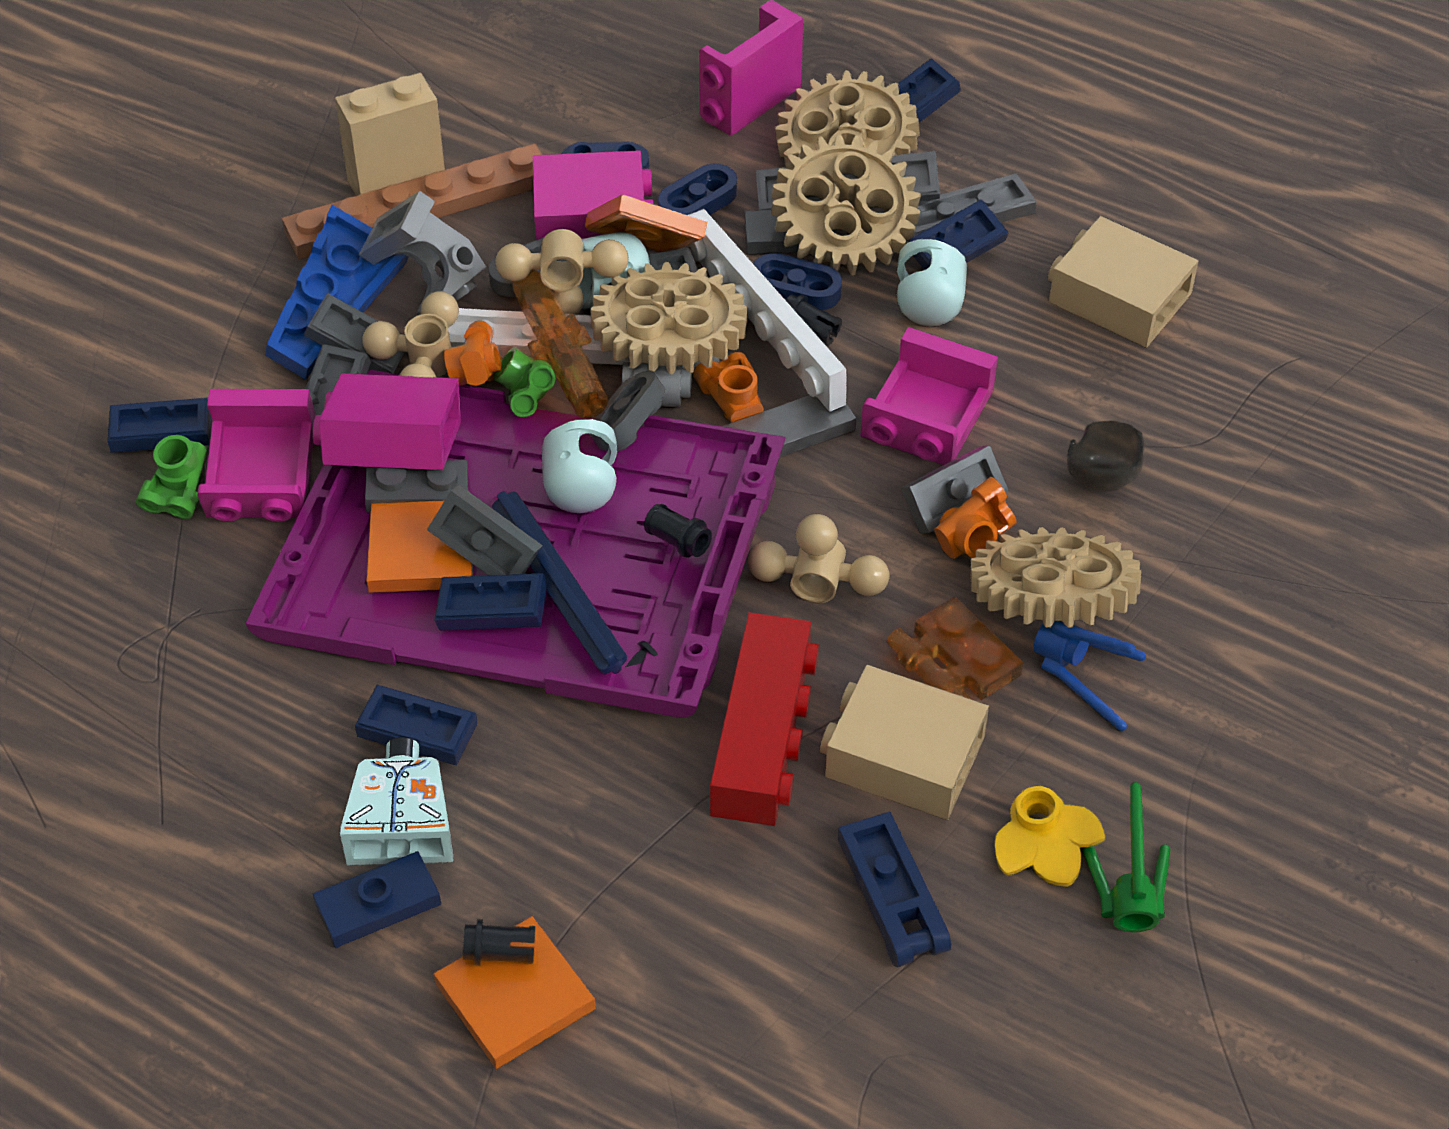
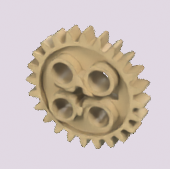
M845 71L842 80L837 81L831 73H828L826 77L827 83L823 85L814 79L810 80L811 91L808 92L797 88V101L785 100L786 112L778 113L779 125L775 126L779 156L784 157L785 167L790 154L800 158L801 146L804 143L816 151L818 137H823L828 145L831 146L834 145L837 134H841L845 145H851L854 137L860 135L861 147L867 148L870 143L876 140L878 141L876 153L880 155L890 149L894 151L893 155L911 154L910 151L917 150L919 119H917L916 106L910 105L909 94H899L897 83L884 87V76L882 75L873 82L868 81L866 71H863L858 79H852L850 72Z
M837 134L835 143L831 146L828 145L823 137H818L816 151L804 143L801 146L800 158L790 154L787 159V169L779 168L777 184L773 185L771 198L774 201L772 202L771 215L777 217L776 232L787 231L784 240L785 247L799 244L797 258L803 259L807 255L812 254L815 256L814 263L830 262V267L838 271L840 264H846L850 275H855L857 265L863 263L869 272H873L876 258L889 265L893 254L892 251L900 254V250L906 245V240L913 237L916 228L914 225L918 223L921 211L917 209L921 195L918 192H913L916 178L913 176L903 177L907 163L900 162L893 165L891 163L894 154L892 149L882 155L876 153L878 141L876 140L870 143L867 148L861 147L860 135L854 137L851 145H845L841 134ZM843 174H853L858 178L849 179L844 177ZM814 195L821 198L822 200L811 201L808 200L806 196ZM870 207H879L886 212L876 213ZM842 229L847 231L849 235L840 236L832 230Z
M664 262L662 270H655L648 263L645 264V272L643 273L628 268L627 279L620 276L612 277V286L604 284L600 286V295L593 296L591 328H593L594 340L601 341V350L603 352L613 350V360L615 361L629 357L630 368L632 369L641 363L648 364V371L654 372L659 366H665L669 374H674L676 366L683 365L691 373L694 372V363L699 362L710 368L712 367V356L726 360L728 359V349L738 350L739 339L745 338L747 306L743 305V294H735L734 283L723 285V275L721 274L708 278L707 268L705 267L693 273L689 272V265L687 263H684L679 270H672L669 262Z
M1040 527L1038 534L1033 535L1025 530H1018L1017 538L1002 534L1000 535V542L986 541V549H977L976 558H971V592L977 593V601L988 602L989 611L1004 609L1005 619L1021 615L1023 616V624L1027 625L1035 619L1043 620L1045 627H1051L1055 621H1062L1068 628H1072L1074 620H1082L1088 625H1094L1095 616L1112 620L1113 611L1126 613L1128 604H1136L1137 594H1140V561L1133 559V552L1131 550L1121 551L1120 542L1105 544V536L1103 535L1091 539L1086 538V531L1084 530L1076 534H1068L1065 528H1059L1056 533H1048L1046 529Z

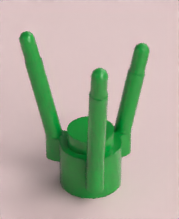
M1133 782L1130 785L1132 873L1118 877L1116 886L1110 890L1094 846L1082 847L1100 896L1101 916L1104 918L1113 917L1114 926L1122 931L1143 932L1156 927L1159 919L1165 917L1163 898L1171 849L1169 845H1161L1154 881L1151 884L1150 878L1145 875L1141 785L1138 782Z

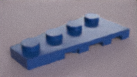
M331 205L321 233H318L309 259L297 278L296 287L290 299L287 300L268 340L265 356L306 380L313 371L322 345L304 336V333L326 294L328 293L364 313L408 262L409 256L404 254L393 255L373 265L359 255L372 228L336 206Z

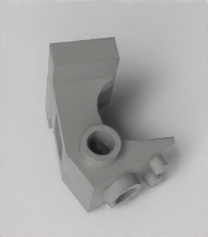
M418 191L376 219L359 255L373 265L393 255L404 254L409 256L422 266V276L427 283V290L423 300L433 292L443 291L452 295L457 301L477 286L472 278L486 268V265L469 239L430 213L435 201L423 192ZM435 265L441 269L442 277L436 273ZM421 304L417 311L419 315H421Z

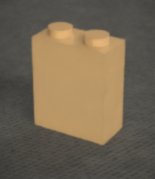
M422 73L403 76L390 82L358 89L354 92L335 97L347 180L356 196L445 170L437 98Z
M1100 216L1088 230L1083 229L1079 232L1072 248L1064 257L1060 255L1053 262L1048 274V280L1052 282L1049 302L1147 348L1192 294L1199 260Z
M866 665L858 683L849 682L845 689L840 705V712L843 714L838 724L830 722L824 732L820 753L826 754L825 777L948 820L984 740L989 706Z

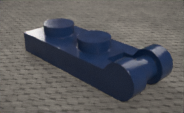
M889 811L838 827V842L885 940L887 953L892 964L895 967H900L913 963L915 955L928 951L932 955L950 951L951 940L948 929L891 812ZM917 919L922 929L907 934L902 923Z

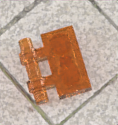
M955 596L915 620L914 634L917 637L911 638L903 629L898 628L887 638V644L897 653L896 660L907 671H915L929 686L971 699V697L964 691L967 687L982 701L1022 675L1024 662ZM938 657L948 668L942 669L933 659Z

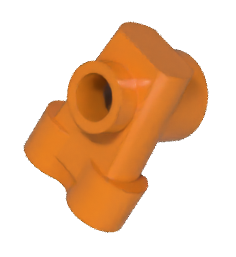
M474 321L469 325L464 334L466 339L464 345L446 349L444 352L449 378H458L459 386L466 384L473 386L481 385L486 381L493 380L494 373L502 370V358L496 344L491 341L493 338L491 326L484 321Z
M734 352L729 354L726 360L720 362L712 361V367L710 368L701 363L695 367L693 376L704 394L712 395L722 409L724 417L731 423L764 411L757 394V375L744 353Z
M989 477L971 491L972 497L959 508L948 509L942 515L939 525L934 528L942 550L950 558L955 559L963 553L971 558H976V550L986 549V541L997 542V537L1017 523L1015 515L1006 503V492L995 478Z

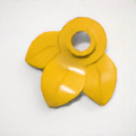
M1032 786L1023 790L1014 799L1010 809L1011 821L996 834V861L1000 870L1007 876L1032 866L1035 873L1047 883L1068 887L1073 884L1080 872V848L1094 846L1105 840V833L1097 816L1087 808L1065 805L1053 790L1043 786ZM1034 813H1042L1047 817L1044 819H1033L1029 816Z

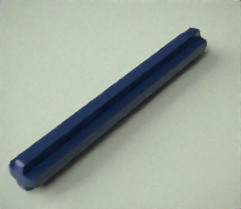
M505 491L497 494L498 500L492 504V509L543 545L530 567L534 573L544 574L547 581L546 592L599 672L602 674L610 672L613 674L619 673L622 670L621 666L627 661L626 652L517 492L513 491L507 494Z

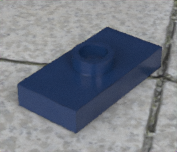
M932 58L897 83L899 94L908 93L910 105L916 106L919 123L961 91L960 82Z
M980 199L912 237L908 242L918 239L941 241L956 248L965 257L967 263L1006 241L1009 232L985 202ZM919 252L913 255L924 270L930 267L931 255L929 253Z
M208 398L110 405L107 440L110 452L153 450L162 439L171 435H182L190 441L199 442L202 445H210L211 415L207 407Z
M543 573L442 577L434 619L439 631L541 627L547 581Z
M376 685L355 724L357 737L387 745L394 738L405 737L413 739L419 744V755L433 757L439 761L457 766L478 723L475 712Z
M419 851L313 893L315 906L335 948L441 905L440 893Z

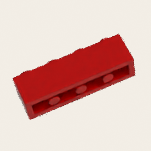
M748 613L710 784L711 817L776 826L779 806L790 805L794 773H787L786 771L789 760L797 762L799 760L803 729L795 728L797 717L807 718L811 686L804 685L806 674H816L820 645L810 643L811 621Z

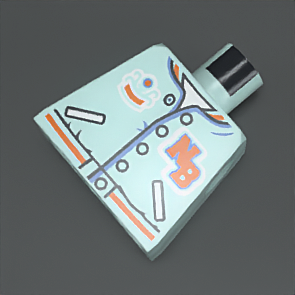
M405 737L394 738L386 745V759H365L358 764L340 830L347 865L387 864L419 851L424 863L453 862V849L439 762L433 757L419 758V744L415 740Z

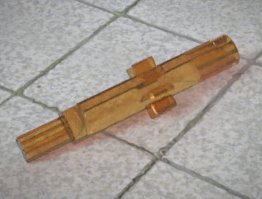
M532 270L523 280L512 281L517 301L537 339L527 344L534 360H544L551 365L562 390L579 417L592 418L599 415L607 407L608 397L582 347L592 342L584 325H579L573 313L566 317L553 290L542 282L539 271Z

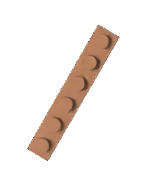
M531 144L314 209L305 210L282 218L284 232L298 260L310 256L312 246L318 233H321L331 205L336 206L372 228L378 217L418 191L423 192L435 201L430 213L437 218L534 189L533 155L542 154L536 144Z

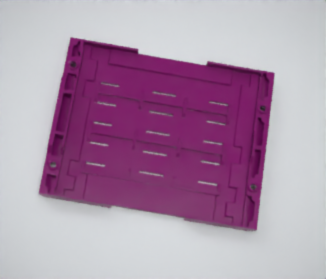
M369 370L367 375L399 376L400 374ZM468 385L459 386L461 424L447 460H468V491L491 508L492 504L498 500L497 494L505 491L508 494L514 491L519 494L626 652L627 661L621 666L622 670L617 674L612 672L602 674L599 672L547 592L541 627L440 631L434 620L440 590L369 593L367 567L371 512H366V467L322 466L245 623L249 631L255 636L272 643L395 665L396 661L544 688L547 694L678 718L689 717L696 712L702 692L712 680L719 658L718 643L760 515L767 510L774 491L775 470L786 437L651 415L645 420L644 426L638 429L636 440L627 448L617 451L615 462L611 465L617 477L611 499L604 506L592 512L570 513L558 508L550 501L546 494L542 472L543 440L551 430L565 423L575 420H594V418L536 409L531 416L519 417L512 412L510 405L506 404L505 391ZM588 433L582 434L579 437L581 453L602 459L608 452L600 450ZM662 503L669 509L689 519L700 518L704 520L707 528L712 533L711 543L706 552L699 557H683L677 552L675 546L646 533L644 521L649 510L654 505ZM473 564V576L488 575ZM530 566L525 574H534ZM641 640L649 643L658 653V655L652 656L647 651L642 663L626 667L632 657L642 649L637 644Z

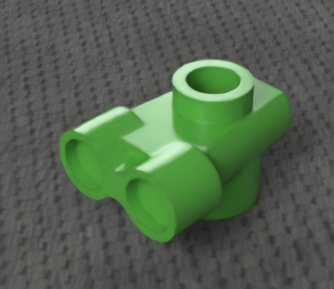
M513 347L502 358V370L495 372L493 379L510 390L511 395L508 396V402L512 412L519 417H528L536 411L537 402L554 386L556 375L548 362L536 360Z
M171 435L162 439L156 445L153 452L158 468L151 481L145 480L135 501L136 505L150 513L167 512L181 519H190L199 501L196 488L202 478L201 471L207 455L206 447L199 442L190 441L182 435Z

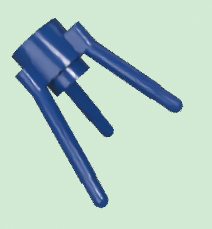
M1055 621L1051 627H1045L1042 623L1034 641L1035 653L1045 657L1041 669L1057 676L1104 719L1108 720L1119 731H1124L1127 728L1126 722L1071 674L1065 666L1069 663L1074 666L1078 665L1084 658L1088 646L1137 661H1144L1146 659L1145 652L1135 649V646L1131 643L1085 630L1076 625L1068 628L1062 621Z

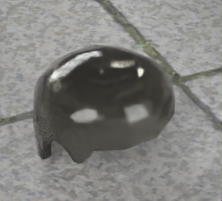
M1113 420L1088 424L1082 439L1078 443L1074 439L1070 441L1067 453V468L1074 480L1091 490L1109 492L1121 489L1136 480L1140 475L1144 461L1143 434L1131 424Z

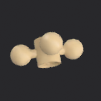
M558 229L551 231L543 238L541 253H531L528 248L521 244L510 243L499 250L495 264L498 273L509 281L523 280L532 270H540L542 282L550 288L546 298L549 310L553 314L577 315L584 304V295L578 286L583 279V268H594L603 277H616L625 271L629 256L623 244L612 239L599 242L592 251H584L583 241L579 235L567 229Z
M443 291L433 292L423 300L421 315L415 316L406 324L405 335L400 334L398 329L389 322H374L364 331L362 338L363 347L371 357L379 360L389 359L398 351L408 352L410 365L406 366L399 376L440 377L447 373L444 352L446 349L451 348L448 328L458 318V303L449 293Z
M821 514L809 515L799 523L796 530V539L800 546L798 556L787 555L785 549L773 541L758 543L751 549L748 555V568L755 578L764 582H772L781 578L785 573L793 574L790 582L792 591L799 598L813 603H824L832 600L836 594L839 581L849 582L851 587L861 595H877L886 588L890 577L886 563L874 555L861 556L852 564L844 563L846 550L844 545L837 540V528L830 518Z

